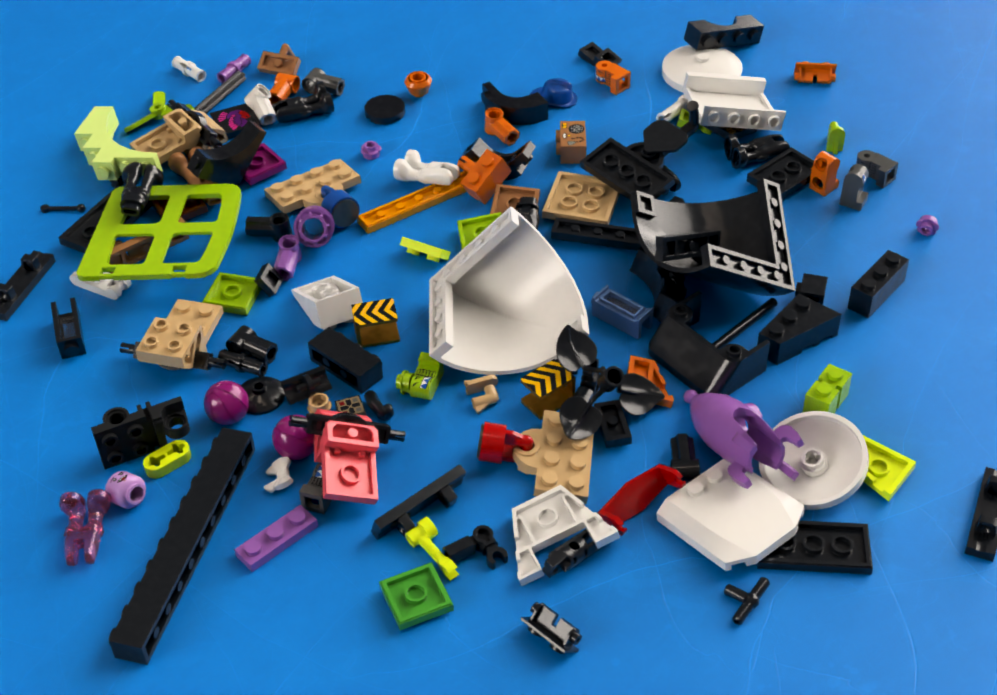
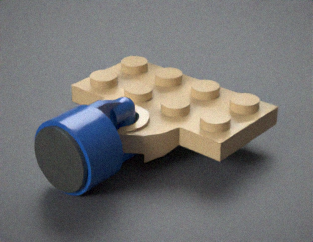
M336 159L323 166L314 167L303 174L294 175L283 182L274 183L270 187L265 188L264 192L265 196L283 213L287 214L301 207L321 206L331 213L335 227L346 228L355 222L360 208L358 202L344 190L360 184L361 177L344 161Z

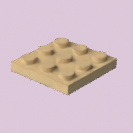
M558 171L542 210V218L555 220L557 217L609 225L620 193L594 176Z

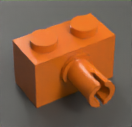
M486 149L477 162L472 161L467 156H462L461 159L465 163L461 160H458L457 163L460 169L467 172V175L460 182L470 196L485 205L495 193L496 184H502L512 171L502 157Z

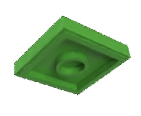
M432 562L379 581L380 589L400 631L454 611L453 603Z

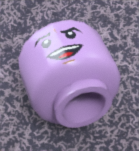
M118 471L108 479L105 494L111 503L125 509H131L143 501L146 494V485L141 477L127 471Z

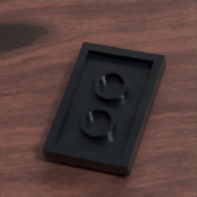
M791 147L748 173L746 181L757 187V182L763 178L780 184L781 197L784 199L810 182L814 160Z

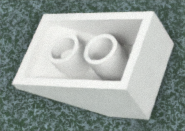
M334 275L291 289L293 296L312 323L323 330L328 327L334 329L337 327V324L342 322H353L351 305L363 303L359 287Z

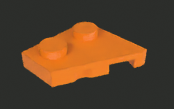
M630 355L627 374L635 373L641 375L655 384L665 395L664 399L656 405L672 408L674 398L672 395H668L665 389L666 382L663 376L660 375L655 360Z

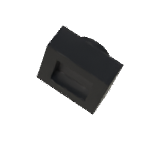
M267 263L261 267L254 282L270 297L277 293L283 278Z

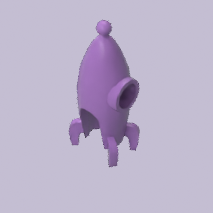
M692 389L684 393L683 397L685 402L690 404L691 419L698 435L709 448L731 463L728 467V474L735 483L746 489L752 486L750 479L745 476L746 471L751 474L753 473L752 458L773 469H780L795 481L799 473L783 461L785 456L783 442H790L798 448L803 446L804 442L791 426L782 425L773 431L762 418L760 409L755 404H744L727 394L708 392L698 394Z

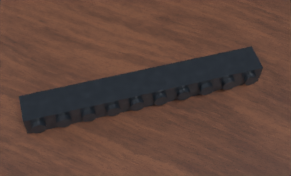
M222 427L218 437L213 439L209 454L203 458L201 469L197 476L193 477L187 495L181 499L180 508L176 516L171 518L167 533L164 538L162 537L159 540L157 551L153 559L148 561L146 572L141 582H137L133 597L129 604L124 606L117 627L113 628L109 635V644L115 658L148 665L255 452L252 433Z

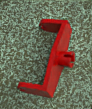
M658 464L626 482L599 510L598 514L608 525H613L618 530L619 535L622 536L627 532V528L622 527L624 521L643 511L667 484L681 489L686 485V481L681 480L683 475L678 470Z

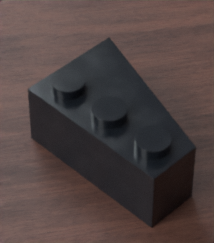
M798 294L759 332L757 345L768 340L770 342L768 361L778 365L801 354L802 349L810 345L815 347L820 344L821 340L829 336L831 338L837 336L841 314Z

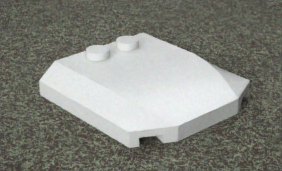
M722 459L687 483L683 488L668 496L658 509L656 516L659 523L723 570L729 571L732 570V565L745 563L746 566L757 564L795 536L800 518H803L804 505L754 472L752 474L747 471L745 472V476L752 483L751 487L746 489L739 486L728 474V467L731 463Z

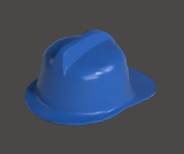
M562 78L549 79L544 83L543 87L536 88L530 93L538 92L548 102V105L566 108L577 103V95L572 91V84Z

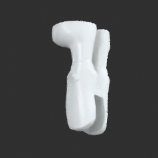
M410 149L406 152L405 160L399 158L395 161L393 175L396 180L404 182L419 181L423 184L451 185L460 176V168L448 162L432 161L430 163L421 162L419 152Z

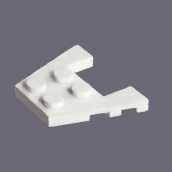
M562 485L512 508L513 530L516 541L515 553L518 564L517 576L521 586L544 576V572L534 553L582 529H587L597 549L620 538L618 530L613 525H608L599 514L589 510L580 499Z

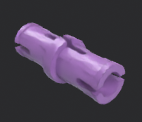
M243 53L235 61H230L225 69L217 73L219 82L224 83L238 70L242 72L245 67L251 64V58Z

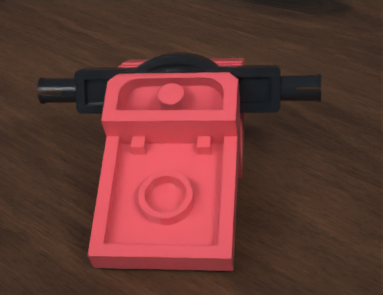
M317 409L315 414L307 413L306 417L290 415V420L288 421L290 427L304 428L306 433L314 434V462L322 463L323 499L375 505L378 501L376 451L379 448V443L388 444L389 440L403 442L406 435L405 431L392 430L388 424L373 422L368 416L348 412Z

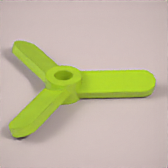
M162 91L154 92L153 105L149 109L151 113L124 128V131L129 132L152 118L154 120L163 119L164 115L173 111L165 105V93ZM185 104L189 109L194 110L192 105Z

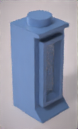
M608 285L593 295L591 300L592 315L639 340L641 338L642 325L648 329L653 327L654 307L647 309L609 289Z

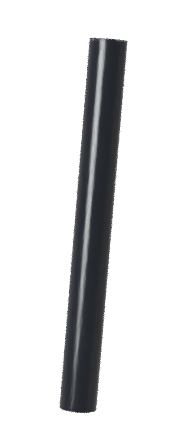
M770 298L712 344L718 349L726 346L776 307L778 304L777 300Z

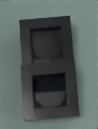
M594 42L582 47L578 52V56L595 67L599 61L605 60L615 64H619L622 61L611 49L602 50Z

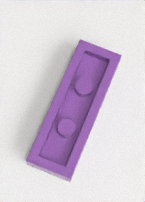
M300 504L234 549L235 555L251 572H254L317 528V519Z

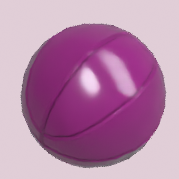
M224 380L213 384L207 390L204 397V410L207 416L213 422L220 425L236 424L245 417L249 408L247 392L240 384L233 381Z
M290 415L286 416L276 424L273 430L272 441L274 448L282 457H288L290 460L305 459L314 452V434L306 433L304 428L290 427L288 425Z

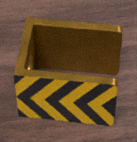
M392 298L351 305L357 343L362 348L400 341L396 324L398 317Z
M553 359L521 378V383L531 391L530 394L521 398V403L542 420L544 410L557 411L565 400L575 395L576 377L565 370L557 360Z

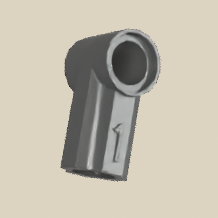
M320 68L312 69L302 80V87L310 94H314L315 84L323 81L326 91L333 95L341 96L345 87V81L342 78L326 75Z

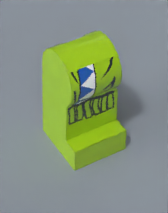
M421 352L418 358L419 364L411 380L410 396L432 400L444 374L443 363L430 357L429 353Z

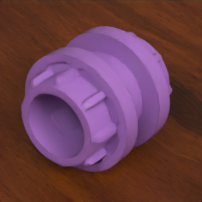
M308 206L297 215L293 227L294 234L298 237L299 242L307 247H321L333 235L335 228L333 216L327 209L321 206ZM313 218L320 220L324 231L315 235L309 233L306 230L305 221Z

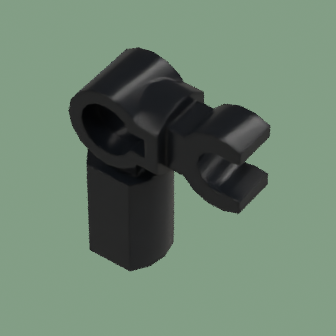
M596 359L594 363L587 367L598 368L599 359ZM583 371L580 387H578L574 396L582 397L588 403L593 395L599 391L597 378L600 374Z
M486 525L477 526L473 530L472 536L469 537L467 535L442 548V553L454 563L475 554L476 551L481 552L484 556L486 555L487 565L492 570L496 567V562L493 558L499 557L504 563L508 562L507 551L502 547H498V542L493 537L492 529Z

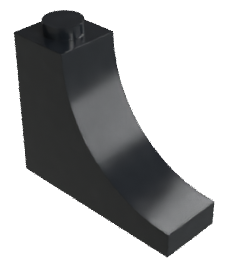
M248 121L240 134L227 144L214 149L196 148L187 168L197 178L219 184H234L239 187L267 132L255 122Z

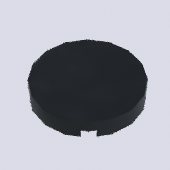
M393 95L373 97L364 106L366 118H370L371 122L375 124H392L395 122V119L399 118L400 120L405 115L404 101Z

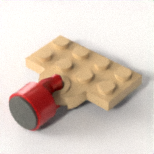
M544 410L541 429H529L521 434L513 430H506L507 425L485 422L481 425L477 451L479 461L501 464V461L515 462L518 466L517 470L525 474L536 475L533 496H538L562 485L583 503L587 504L594 434L581 440L569 439L561 425L559 412Z

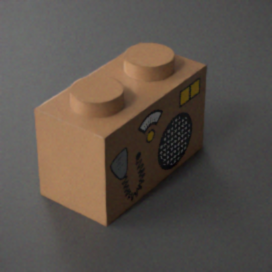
M560 121V130H556V155H560L561 164H580V161L586 157L585 121Z

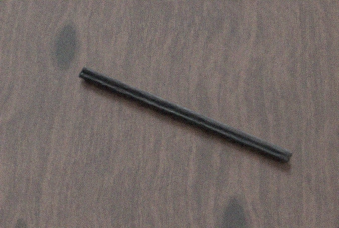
M238 70L195 106L194 110L207 114V112L246 80L245 73H241ZM122 175L118 180H109L113 188L122 187L125 184Z

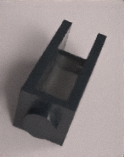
M75 297L70 298L72 312L62 315L59 314L56 302H51L56 343L62 359L86 354L80 312Z

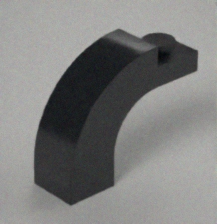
M490 81L482 84L483 92L481 93V99L485 104V111L492 107L500 108L504 113L503 118L511 125H530L548 120V102L538 92L524 97H509L500 93Z
M479 137L465 149L461 157L467 156L472 161L477 162L486 149L502 157L512 170L504 180L508 181L522 175L533 158L532 152L536 146L531 141H528L517 151L504 154L490 148Z

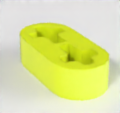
M175 440L147 455L143 460L146 475L153 479L161 478L189 462L191 450L188 442L185 440Z

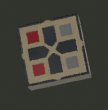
M359 395L335 401L337 412H348L366 416V411Z

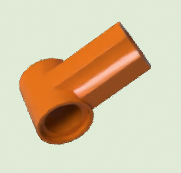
M278 73L276 75L274 86L270 90L271 98L269 101L271 105L287 99L291 93L296 94L300 88L299 76Z
M488 108L485 111V132L489 135H496L508 146L515 144L520 136V132L503 118L504 113L500 108Z

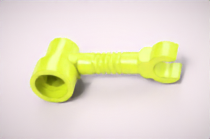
M427 516L416 523V527L405 533V538L413 548L420 544L438 564L446 578L451 581L459 575L455 570L458 567L431 541V539L438 535V531L434 523Z

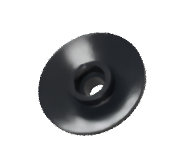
M255 377L241 385L249 397V408L247 411L249 414L260 415L272 412L281 406L286 397L281 382L272 377Z

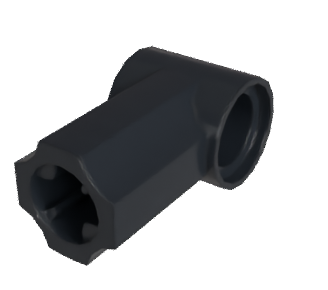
M283 212L275 213L270 217L247 216L245 221V232L249 236L273 237L274 241L279 242L282 236L292 234L289 216Z
M245 325L241 326L226 341L228 351L237 354L246 353L250 357L266 363H272L278 351L277 344L258 337L253 329Z
M685 433L677 434L670 440L672 457L670 467L678 470L683 475L682 481L689 483L700 475L699 459L695 458L693 438Z

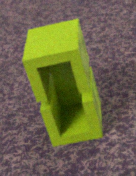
M828 364L819 376L818 381L816 380L806 393L803 412L825 411L835 413L836 408H839L848 396L852 373Z

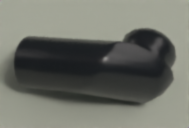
M373 390L365 393L364 399L367 405L379 419L386 420L387 417L394 415L392 405H382Z

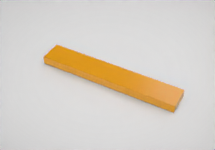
M460 172L458 179L454 180L451 185L431 184L358 215L357 223L369 234L467 191L460 182L467 175V172Z

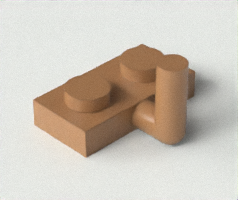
M284 43L279 53L263 51L257 69L259 72L274 75L278 73L297 75L301 60L299 57H295L290 46Z

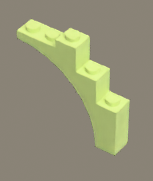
M95 106L74 133L80 151H84L89 166H92L97 180H118L122 175L123 169L133 162L142 164V176H144V170L148 164L156 166L161 172L163 171L157 153L128 149L113 140L114 132L119 125L113 106Z

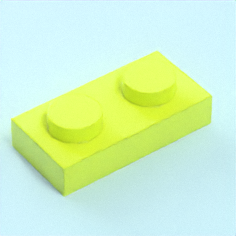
M402 237L400 246L407 247V253L419 256L420 252L427 254L426 259L439 262L440 258L449 260L450 251L406 237Z

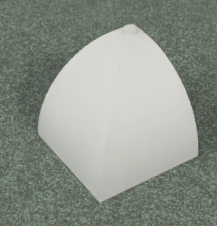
M511 206L429 279V356L449 367L484 375H506L539 368L551 360L557 359V340L566 325H570L587 336L590 335L584 301L569 270L541 233Z

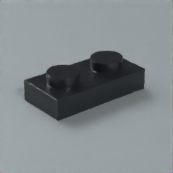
M619 400L595 403L594 407L602 413V422L599 428L606 448L632 444V435Z

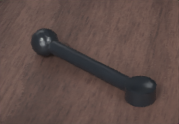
M44 204L40 209L42 213L69 210L84 212L86 207L84 204H79L78 206H49Z

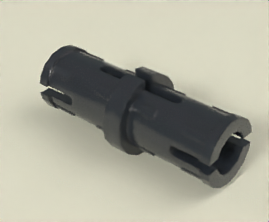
M222 349L218 355V358L227 360V363L219 364L233 367L240 373L248 372L262 377L268 369L266 362L250 358L246 353L237 354L227 349Z

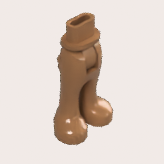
M197 146L192 148L188 154V161L184 154L176 152L169 157V168L175 174L182 176L190 185L218 184L197 178L187 168L196 148L204 149L203 147ZM206 198L202 200L209 206L220 204L222 199Z

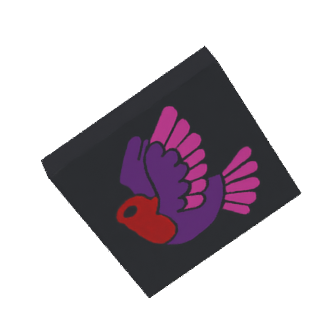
M246 103L210 113L211 119L225 130L228 139L239 135L248 121L255 122L262 128L255 112Z

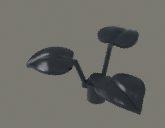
M566 325L561 331L556 344V356L560 365L568 372H576L582 368L585 372L600 373L597 378V384L600 389L588 403L582 397L573 396L565 400L561 405L559 412L560 422L565 435L569 439H585L599 429L602 422V413L599 409L593 407L592 404L604 392H611L616 389L617 393H621L619 397L621 407L627 413L635 416L647 413L664 399L665 395L662 391L641 375L635 373L624 375L623 371L616 366H611L607 369L604 366L600 368L587 367L596 360L597 348L595 343L587 335L575 330L570 325Z

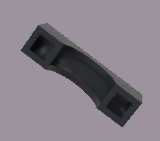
M752 15L735 16L733 25L727 26L713 24L706 20L688 21L684 40L696 51L756 44L760 41L764 25Z

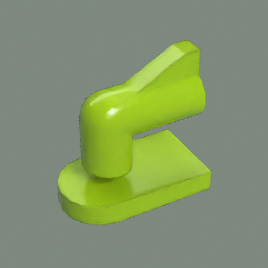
M833 121L829 124L826 151L838 154V151H843L845 131L842 127H839L837 122Z

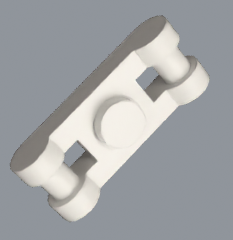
M77 271L69 277L75 286L113 300H117L122 295V291L127 290L132 285L131 280L105 279L100 281H81L77 277Z

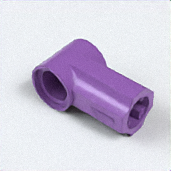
M292 234L284 235L279 239V252L273 267L282 276L283 281L293 278L296 265L302 259L299 239Z

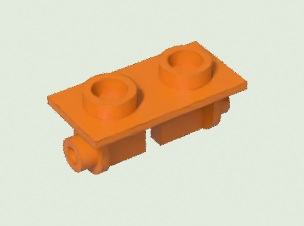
M796 62L794 80H798V83H813L814 76L817 77V83L831 84V82L836 81L835 71L837 64H830L828 62Z

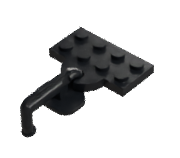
M690 101L687 103L686 109L689 112V122L680 129L668 121L657 120L644 129V142L633 143L628 147L623 146L610 137L580 161V167L629 200H631L630 194L636 190L653 195L654 199H657L675 184V178L662 170L664 157L682 148L687 143L688 138L699 128L698 102Z

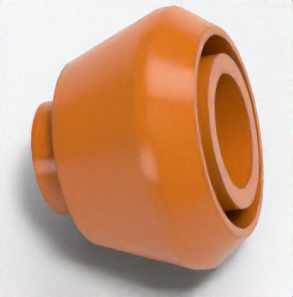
M415 71L408 74L404 83L411 95L423 97L430 89L432 78L423 71Z

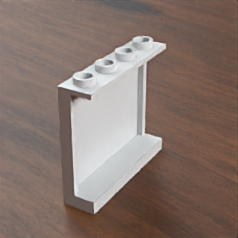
M686 72L682 91L688 102H698L700 125L781 131L786 111L774 110L764 95L767 82L765 78Z

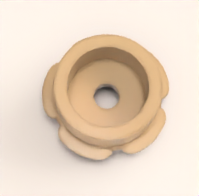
M316 393L308 399L307 410L309 413L315 414L317 409L331 410L332 408L331 401H329L328 396L324 393Z

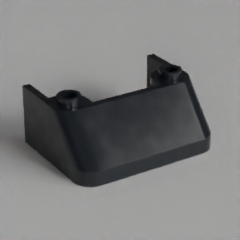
M698 290L668 310L649 342L648 354L653 360L698 394L708 392L730 395L766 371L770 342L765 340L749 351L738 344H728L718 349L690 328L700 320L702 292Z

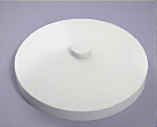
M686 45L666 55L662 63V76L669 86L683 92L682 88L686 72L742 76V63L734 53L724 48L696 51L691 45Z
M808 411L790 416L773 428L774 431L779 426L789 425L803 440L804 445L800 448L790 442H783L785 447L783 461L793 467L799 475L793 481L780 469L776 470L759 462L761 476L804 505V510H819L838 505L851 497L862 485L869 467L868 449L860 430L846 418L825 411Z

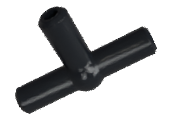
M761 577L750 593L731 584L726 585L724 589L725 595L742 602L732 617L735 624L742 625L752 609L759 605V599L770 585L767 578Z

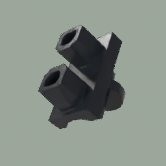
M324 365L280 381L289 405L305 400L316 393H323L332 389Z

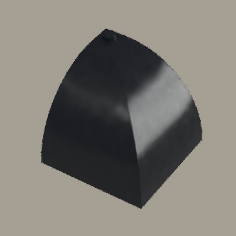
M763 178L757 182V192L728 200L705 203L662 201L654 199L653 195L637 190L630 194L632 216L637 237L645 253L658 266L675 273L760 296H779L796 291L780 184ZM711 229L721 230L720 247L707 243L700 247L701 256L664 262L655 261L656 236Z

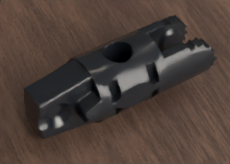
M584 529L551 551L542 571L549 578L561 571L567 572L601 548L597 549L593 541L587 544L586 541L590 535L587 529Z

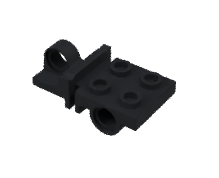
M181 396L153 406L150 405L149 401L145 402L146 408L142 409L141 405H137L138 411L131 414L122 407H115L106 411L103 415V423L91 427L105 470L155 451L154 447L157 445L160 448L167 445L165 435L172 439L185 437L189 433L190 427ZM175 425H183L178 429H172V427Z

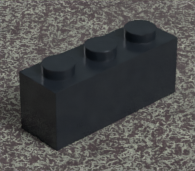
M887 250L851 287L847 308L869 318L905 281L909 259Z
M330 327L308 342L311 361L319 366L324 365L325 370L361 394L383 378L382 362L377 355H372L363 349L361 345L352 342L342 333L336 332Z

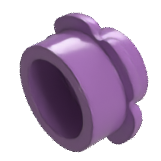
M367 141L361 146V153L365 159L374 160L380 156L382 148L375 141Z
M923 215L916 222L917 231L925 236L934 235L939 229L938 220L932 215Z

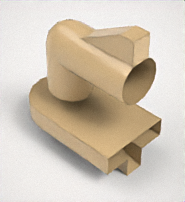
M496 375L464 380L467 395L481 391L486 393L485 395L471 398L473 408L477 414L483 412L489 405L498 402L499 395L495 388L498 384Z

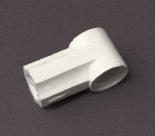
M257 84L244 97V101L254 110L261 125L273 124L277 119L275 117L276 113L269 101L271 93L264 85Z

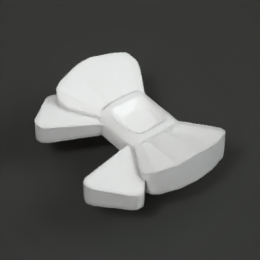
M288 457L278 458L266 470L267 475H277L276 480L264 486L267 492L273 493L275 490L284 489L293 483V479L289 476V467L292 461Z

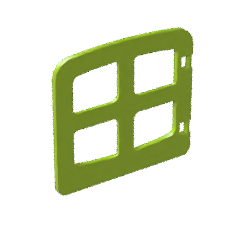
M227 183L152 186L149 200H168L161 220L153 224H123L128 216L122 214L120 207L124 187L114 189L77 269V277L81 281H100L105 279L152 280L183 277L185 279L203 278L213 274L218 270L235 230L241 205V189L237 185ZM187 199H222L216 221L178 222ZM212 235L199 261L163 263L171 240L175 236ZM118 237H154L145 262L141 264H109ZM174 270H185V272H174ZM103 272H114L111 274H103Z

